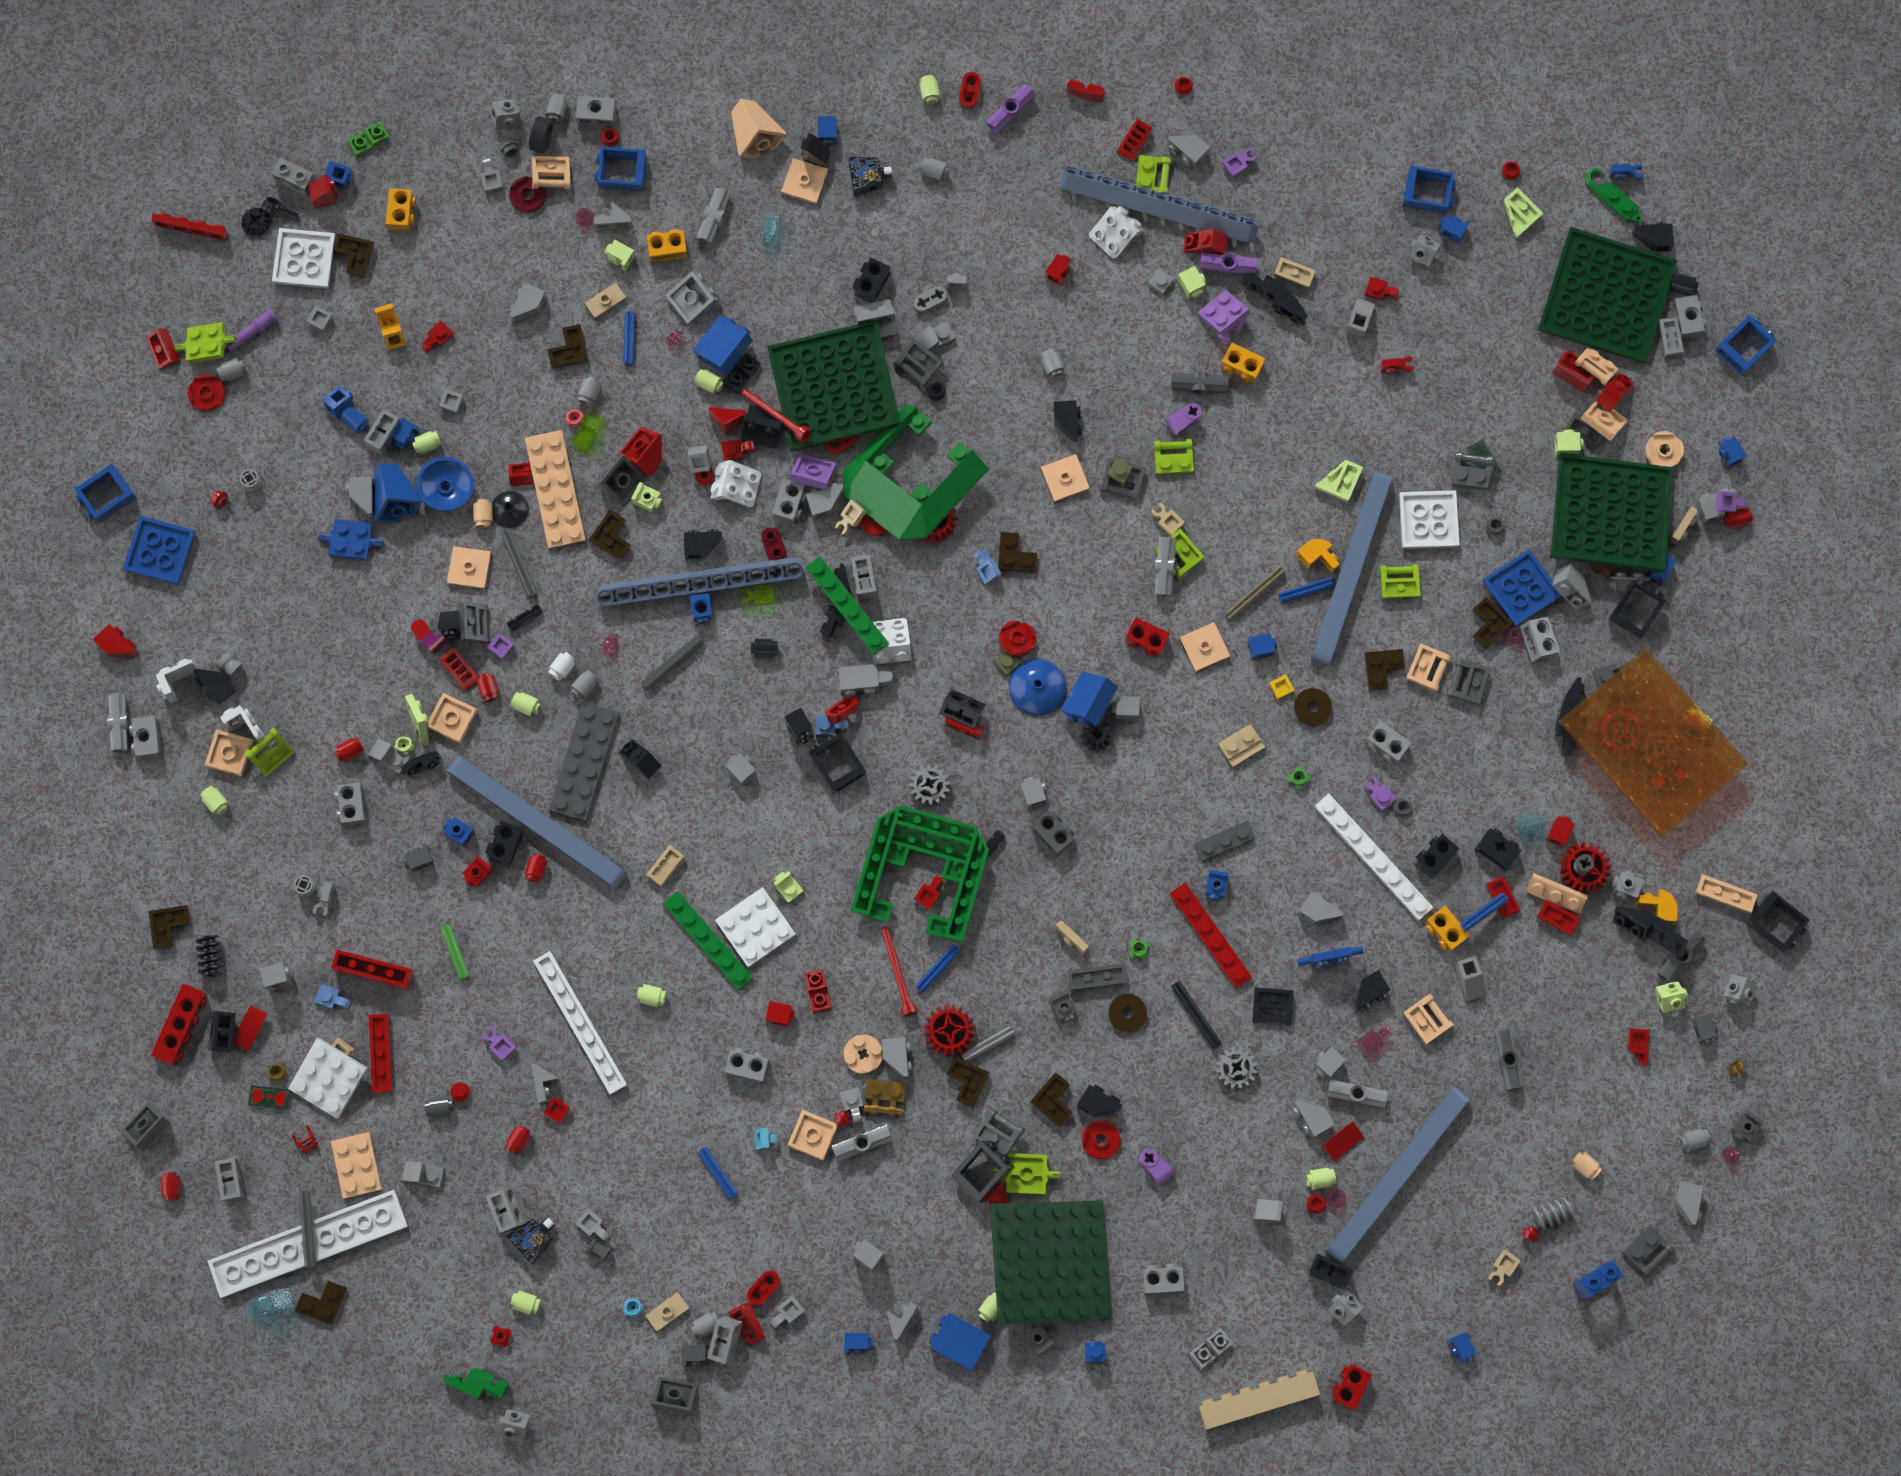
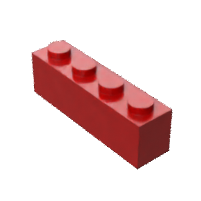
M337 949L331 965V969L335 972L407 991L410 989L414 971L410 968Z

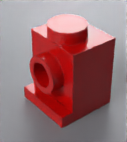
M1056 254L1045 271V278L1062 286L1063 277L1066 278L1071 270L1069 268L1071 259L1066 255Z
M477 855L475 860L462 873L465 876L463 880L470 887L475 885L479 888L494 871ZM475 869L479 870L478 875H473L472 872Z

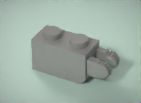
M873 664L839 667L841 694H845V696H854L856 692L874 694L876 690H879V686L891 685L893 682V674L891 672H877V667Z

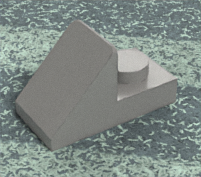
M611 202L612 216L600 214L598 217H594L595 230L633 228L631 217L613 202Z
M948 322L933 329L931 326H928L914 338L930 352L956 340Z
M377 739L368 753V756L398 774L402 773L400 767L411 759L395 749L390 743Z
M531 1064L538 1103L540 1105L548 1103L547 1098L550 1097L548 1086H544V1084L559 1081V1079L537 1064Z
M406 1161L402 1181L441 1188L445 1168L426 1165L421 1162Z
M910 1302L909 1306L904 1305L900 1312L901 1319L887 1311L894 1340H899L918 1306Z

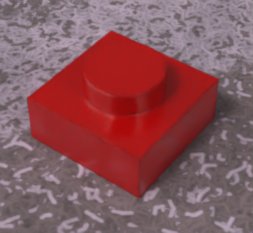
M553 1097L543 1114L561 1124L571 1107Z

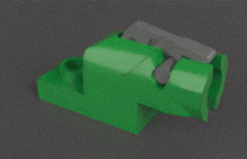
M488 1366L484 1369H471L464 1383L462 1382L463 1378L454 1373L451 1376L446 1374L443 1382L479 1400L483 1393H485V1396L501 1401L510 1385L505 1378Z

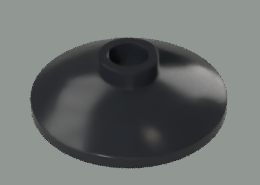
M502 492L492 502L493 519L502 527L513 528L519 526L528 516V503L518 492ZM512 505V509L506 510V506Z

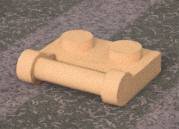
M532 156V189H538V187H564V189H570L569 157ZM538 176L564 177V180L539 179Z
M1589 347L1574 363L1601 380L1600 383L1604 386L1618 370L1611 361L1604 359L1597 351Z
M1420 644L1406 680L1426 687L1433 692H1438L1440 680L1447 663H1450L1452 657L1429 646ZM1435 658H1438L1440 663L1432 682L1426 679Z
M1431 993L1403 1012V1015L1425 1045L1454 1025L1451 1020L1448 1021L1433 1000L1434 997ZM1425 1004L1430 1007L1443 1026L1438 1028L1423 1006Z

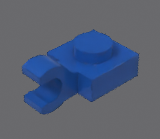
M1612 164L1609 176L1610 178L1615 177L1616 180H1622L1630 175L1635 180H1641L1643 174H1637L1636 170H1642L1643 165Z

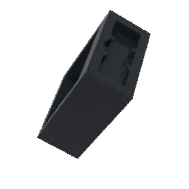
M1638 579L1637 582L1635 580L1632 581L1610 615L1609 620L1642 639L1666 602V599L1663 598L1665 596L1663 593L1656 589L1654 591L1647 588L1648 584ZM1634 587L1659 602L1642 629L1617 615Z
M834 733L827 738V742L822 745L818 743L810 749L809 757L833 794L866 775V770L842 733L838 735ZM841 742L857 768L833 782L817 755Z
M1772 891L1746 924L1781 952H1784L1787 949L1791 950L1797 943L1796 937L1799 934L1802 936L1809 928L1807 923L1810 919ZM1772 904H1775L1799 923L1784 943L1758 924Z
M981 1140L951 1175L977 1202H986L1015 1168L1011 1164L1012 1160L1006 1154L1002 1155L997 1150L999 1147L991 1140ZM983 1150L1002 1167L984 1189L965 1172Z

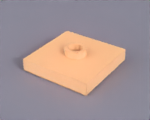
M793 158L781 194L817 205L828 169Z
M1597 401L1580 418L1609 441L1628 422L1617 411L1613 409L1610 412Z
M1076 454L1041 467L1054 503L1090 490Z
M453 546L447 584L485 590L491 551Z
M1214 622L1179 638L1195 672L1230 658V654Z
M443 693L428 720L429 724L426 725V728L461 744L478 710Z
M216 729L204 766L243 777L248 757L244 752L248 749L251 750L254 740Z
M802 1110L787 1147L824 1161L838 1124Z

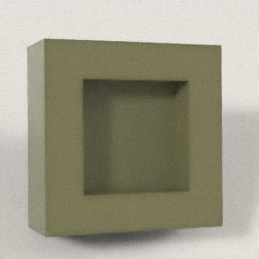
M1116 458L1107 476L1124 485L1133 467Z
M1005 652L994 660V663L1006 676L1021 664L1015 656Z

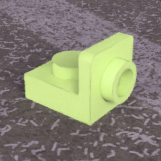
M789 871L786 873L782 872L775 877L774 886L788 904L804 892Z

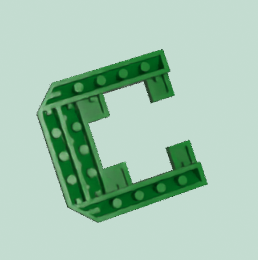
M905 404L898 411L901 424L880 430L843 470L844 497L849 501L854 500L867 511L866 514L899 541L927 538L989 470L987 465L973 450H969L959 442L947 454V458L957 465L956 468L934 491H931L921 483L911 495L906 493L885 476L895 464L885 453L908 428L918 436H921L931 426L932 420L920 412L917 406Z
M902 805L877 818L850 911L868 919L871 918L888 923L893 903L876 899L885 864L888 863L904 868L908 853L911 851L946 861L941 878L959 883L949 919L930 914L925 934L939 937L946 941L963 942L989 852L977 827Z

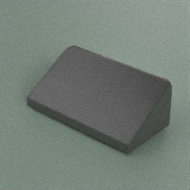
M1575 411L1565 430L1580 432V438L1598 448L1604 436L1580 419L1583 415Z

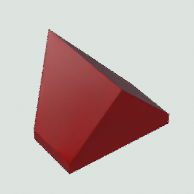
M709 407L708 409L709 416L725 435L743 423L744 415L747 413L746 410L717 407Z

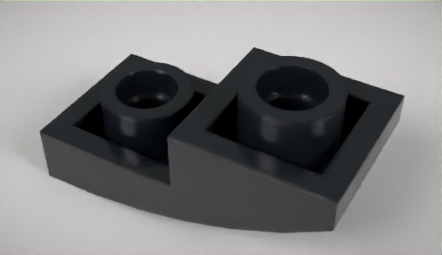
M745 353L735 364L734 369L724 378V386L738 394L757 371L761 363L748 353Z
M437 751L426 753L410 760L400 768L407 777L410 774L413 776L421 769V765L426 770L435 768L440 763L442 757Z

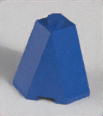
M379 463L374 473V521L393 524L399 521V517L407 514L409 516L416 514L423 501L397 464Z

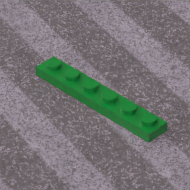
M821 556L805 567L874 656L889 645L886 638Z
M678 891L663 903L738 991L753 979L752 975Z

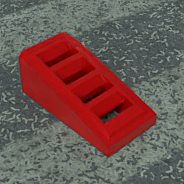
M1136 119L1119 146L1117 153L1132 162L1151 135L1153 128L1140 119ZM1135 134V135L1139 136V137L1141 138V140L1137 139L1136 137H1134V136H1132V135ZM1130 140L1134 142L1135 144H1137V147L1132 145L1128 141ZM1126 146L1134 152L1130 153L1129 151L1125 150L1124 147Z
M452 648L439 659L464 690L468 689L479 679L478 675L455 648ZM454 656L457 657V658H455L451 663H449V664L447 663V662H448L450 659H452ZM457 663H462L455 670L452 669ZM466 668L467 670L458 677L457 674ZM471 674L472 676L463 683L462 680Z
M750 1302L728 1312L730 1318L742 1321L740 1333L749 1346L766 1338ZM756 1333L757 1336L752 1338L751 1334Z

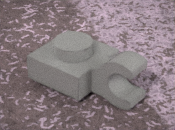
M490 158L484 159L483 163L486 172L480 174L485 193L503 189L499 169L493 170Z
M325 881L324 886L320 887L318 897H321V902L313 908L315 915H317L320 908H323V916H328V908L335 889L333 883Z
M859 1087L840 1092L845 1112L851 1111L854 1123L862 1122L859 1108L864 1107Z
M589 1208L575 1223L590 1237L596 1233L605 1242L610 1238V1235L600 1227L604 1222Z
M791 1296L777 1308L780 1314L772 1319L770 1324L775 1329L785 1320L790 1324L805 1310Z

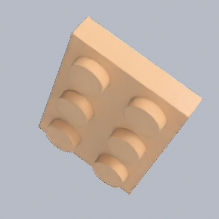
M370 1132L331 1141L343 1199L382 1190Z

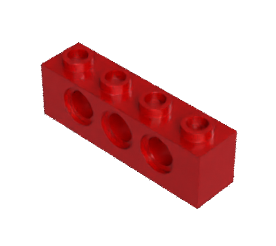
M182 983L151 1053L152 1057L176 1066L177 1062L180 1063L182 1061L184 1046L189 1044L192 1038L191 1030L193 1026H197L200 1019L198 1014L201 1008H205L208 998H206L207 994L204 991ZM193 1003V1009L190 1012H185V1005ZM185 1021V1027L182 1030H177L178 1022ZM177 1039L176 1047L169 1048L170 1040Z

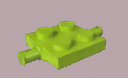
M223 322L187 328L186 342L175 344L174 348L176 352L186 351V361L188 364L224 358L226 345L228 343H236L237 336H226Z
M1009 1153L1008 1157L1012 1160L1011 1164L1015 1168L1005 1179L1007 1183L1006 1193L1046 1195L1048 1179L1060 1180V1176H1055L1060 1175V1171H1049L1047 1155ZM994 1168L993 1172H999L1001 1169Z

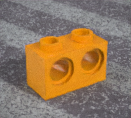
M389 188L385 223L388 230L410 231L411 225H414L415 217L412 214V208L416 207V197L413 196L412 190ZM400 199H407L404 204L398 203ZM400 216L405 217L401 222L396 221Z
M673 229L667 233L652 232L650 235H647L650 262L687 257L684 230ZM674 241L681 242L678 246L671 245ZM656 243L662 244V247L659 249L653 248V245Z
M1231 343L1222 361L1221 368L1228 374L1240 376V379L1245 382L1255 383L1266 358ZM1234 357L1237 358L1239 362L1234 364L1231 363L1229 359ZM1251 365L1255 367L1256 370L1250 372L1246 369V367Z
M1446 906L1442 907L1425 922L1427 924V931L1432 936L1436 935L1439 939V945L1445 951L1451 952L1470 936L1467 931L1463 930L1459 921ZM1435 919H1442L1445 923L1444 927H1438L1435 924ZM1449 933L1455 934L1457 941L1450 942L1447 935Z

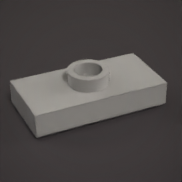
M1677 317L1660 319L1658 325L1664 357L1683 355L1684 350Z

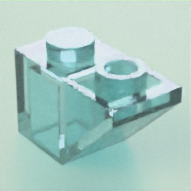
M289 1288L269 1291L247 1301L252 1321L294 1307Z

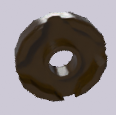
M1318 688L1303 690L1298 694L1294 702L1296 718L1306 725H1321L1328 720L1332 712L1330 697ZM1309 703H1316L1318 710L1316 712L1309 711L1307 707Z
M1122 994L1111 1002L1108 1017L1115 1029L1131 1033L1143 1026L1147 1018V1009L1140 997L1134 994ZM1130 1008L1133 1011V1016L1125 1018L1122 1015V1010Z

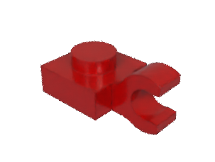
M1370 277L1365 296L1383 301L1384 296L1397 300L1399 289L1387 287L1388 281Z
M440 320L427 332L430 338L425 339L421 343L422 348L428 353L436 344L442 347L454 335V332Z
M1408 356L1404 359L1382 360L1380 371L1381 373L1386 372V374H1394L1400 369H1403L1405 372L1414 371V366L1408 367L1406 363L1411 362L1413 358Z
M740 439L721 442L724 461L743 459L742 453L755 452L753 441L744 442L743 444H740Z
M936 875L929 886L924 883L914 897V900L930 910L940 896V893L936 890L943 882V879Z

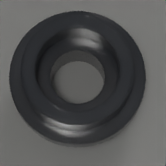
M940 382L931 383L927 388L929 398L935 401L941 400L946 394L945 386ZM938 389L940 393L934 394L933 390Z

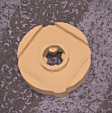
M1668 431L1655 433L1645 446V455L1651 465L1674 467L1679 463L1684 454L1682 441ZM1662 446H1665L1666 449H1669V452H1667L1666 455L1660 452Z
M856 1035L845 1046V1062L849 1069L855 1073H870L876 1070L882 1062V1047L872 1036ZM865 1049L869 1057H864L862 1060L858 1052Z

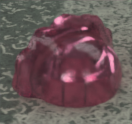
M610 634L602 643V651L605 655L612 656L618 648L617 634Z

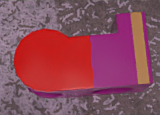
M419 619L412 623L411 631L433 655L447 643L440 633L435 636L424 620Z

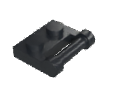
M1255 987L1252 1023L1261 1021L1285 1023V1025L1291 1026L1294 990ZM1259 1008L1286 1010V1015L1259 1014Z

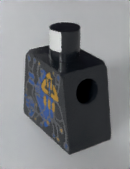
M848 157L853 196L881 189L882 178L892 177L891 166L880 167L879 158Z
M549 1217L540 1224L531 1219L506 1237L534 1265L553 1241L547 1233L556 1225Z

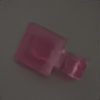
M1387 1025L1377 1033L1370 1030L1356 1042L1369 1057L1384 1045L1381 1040L1391 1033V1030Z

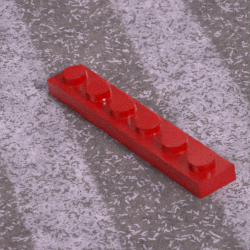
M1186 882L1169 894L1234 987L1237 989L1252 978L1251 974Z

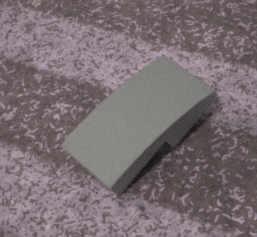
M1220 1328L1188 1355L1201 1370L1231 1346L1233 1342Z

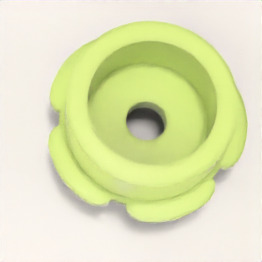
M409 737L398 738L394 745L395 749L405 755L409 751L411 752L414 747Z

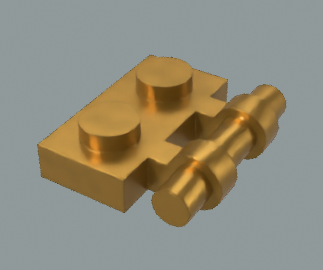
M867 1079L865 1099H872L873 1101L872 1105L864 1104V1112H871V1115H877V1113L889 1114L890 1117H895V1115L903 1116V1108L896 1107V1102L904 1103L906 1083ZM879 1100L890 1101V1107L879 1106Z

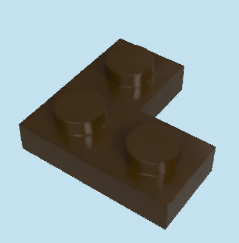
M337 233L333 252L350 257L346 274L365 278L375 244L374 241Z
M581 324L562 328L565 346L547 349L552 369L588 362Z
M609 510L589 538V542L621 562L631 548V544L617 536L626 519Z
M1001 532L999 570L1036 573L1037 553L1018 552L1019 533Z
M1487 597L1472 610L1485 623L1472 636L1485 650L1513 624Z
M1403 649L1364 653L1368 691L1388 689L1386 671L1405 668Z
M188 905L148 911L154 950L174 947L172 928L191 925Z
M954 1056L946 1075L963 1082L956 1101L974 1109L990 1072Z
M1055 1072L1030 1103L1060 1128L1073 1112L1058 1100L1069 1088L1070 1084Z
M327 1281L321 1299L301 1293L295 1312L333 1325L347 1288Z

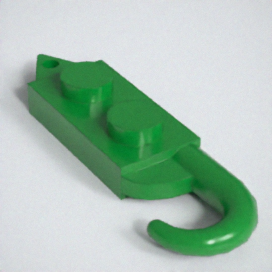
M1594 168L1586 173V185L1624 221L1642 223L1639 212L1640 207L1617 186L1610 182H1605L1598 186L1592 181L1591 176L1594 173L1604 174L1602 170Z

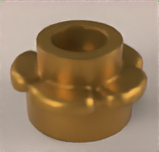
M1741 1059L1728 1065L1730 1075L1739 1076L1746 1071L1744 1067L1747 1064L1743 1063Z
M282 1063L271 1064L267 1074L269 1079L280 1082L286 1077L287 1070Z

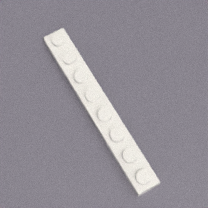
M1330 794L1314 806L1418 921L1433 909V906Z
M549 951L535 959L533 962L609 1094L612 1095L626 1087L627 1084L551 952Z

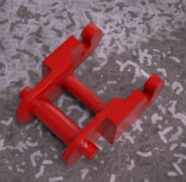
M308 1125L305 1127L310 1135L302 1142H298L294 1134L291 1135L297 1147L302 1148V1154L305 1153L306 1155L308 1154L307 1151L314 1147L318 1148L317 1144H319L314 1141L316 1137ZM311 1140L312 1144L304 1148L303 1144Z

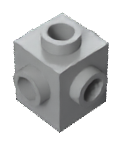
M514 99L492 102L491 117L495 128L517 125L518 117H520V108L516 106Z
M1420 234L1417 240L1413 239L1409 247L1412 250L1409 257L1413 258L1417 263L1430 266L1441 244L1433 241L1429 236Z
M1621 872L1618 876L1615 875L1611 886L1614 889L1612 893L1617 894L1616 897L1622 900L1631 899L1635 901L1639 896L1644 880L1636 877V874L1633 872Z
M1731 975L1723 996L1730 1000L1729 1003L1731 1005L1749 1007L1757 985L1746 977Z
M1346 1290L1342 1295L1338 1293L1331 1300L1333 1304L1329 1307L1328 1311L1345 1327L1364 1306L1354 1295Z
M507 1409L505 1416H501L499 1419L498 1428H501L499 1437L523 1443L528 1430L530 1415Z

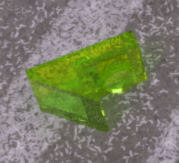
M588 412L579 421L580 427L571 444L589 453L606 420Z

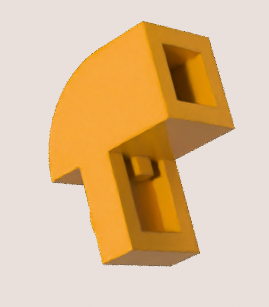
M393 303L375 308L387 349L391 350L406 345Z
M1310 540L1297 550L1296 556L1308 569L1319 559L1332 573L1339 567L1337 556L1332 552L1329 553L1332 544L1326 540Z
M1659 889L1656 892V896H1653V893H1642L1636 899V906L1655 907V916L1671 924L1677 922V903L1669 892Z

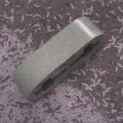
M936 286L918 295L914 300L915 310L919 313H926L942 305L947 300L945 288ZM936 292H938L939 294L943 293L942 299H939L938 297L934 298ZM920 300L926 302L924 308L922 306L918 307Z

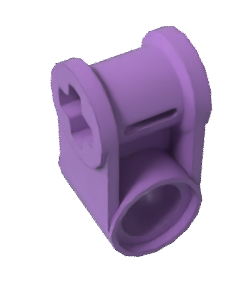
M1190 403L1170 415L1165 422L1174 435L1178 436L1200 420L1201 407L1196 403ZM1190 410L1192 412L1196 411V416H1194L1193 414L1189 415Z
M1147 1149L1140 1154V1164L1159 1186H1162L1175 1174L1174 1170L1154 1150ZM1151 1154L1153 1156L1151 1159L1153 1163H1146L1144 1161L1146 1159L1144 1155Z

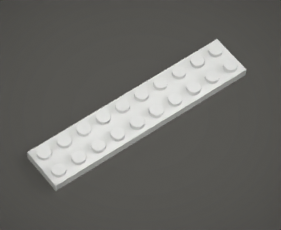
M389 1191L313 1220L316 1262L407 1228L408 1225L396 1191ZM297 1226L208 1260L220 1298L222 1299L305 1267L302 1226Z

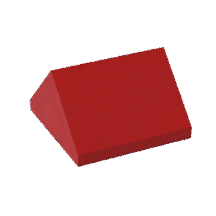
M1566 350L1552 374L1585 393L1595 376L1583 367L1575 365L1574 363L1579 356Z

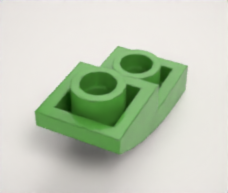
M378 122L364 128L362 133L347 139V144L354 156L358 157L386 141L389 135L382 123Z

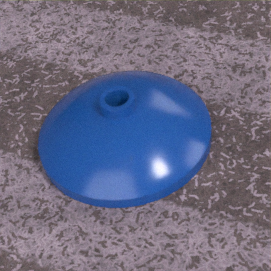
M439 457L427 462L421 468L417 476L416 486L420 498L428 507L437 511L449 512L461 508L469 501L474 489V480L471 471L463 462L451 457ZM446 486L449 489L447 491H443L442 488Z
M1032 659L1020 664L1014 670L1009 681V693L1013 703L1021 711L1030 715H1045L1054 711L1062 703L1066 693V681L1063 673L1055 664L1043 659ZM1039 681L1042 685L1040 687H1036L1034 683Z

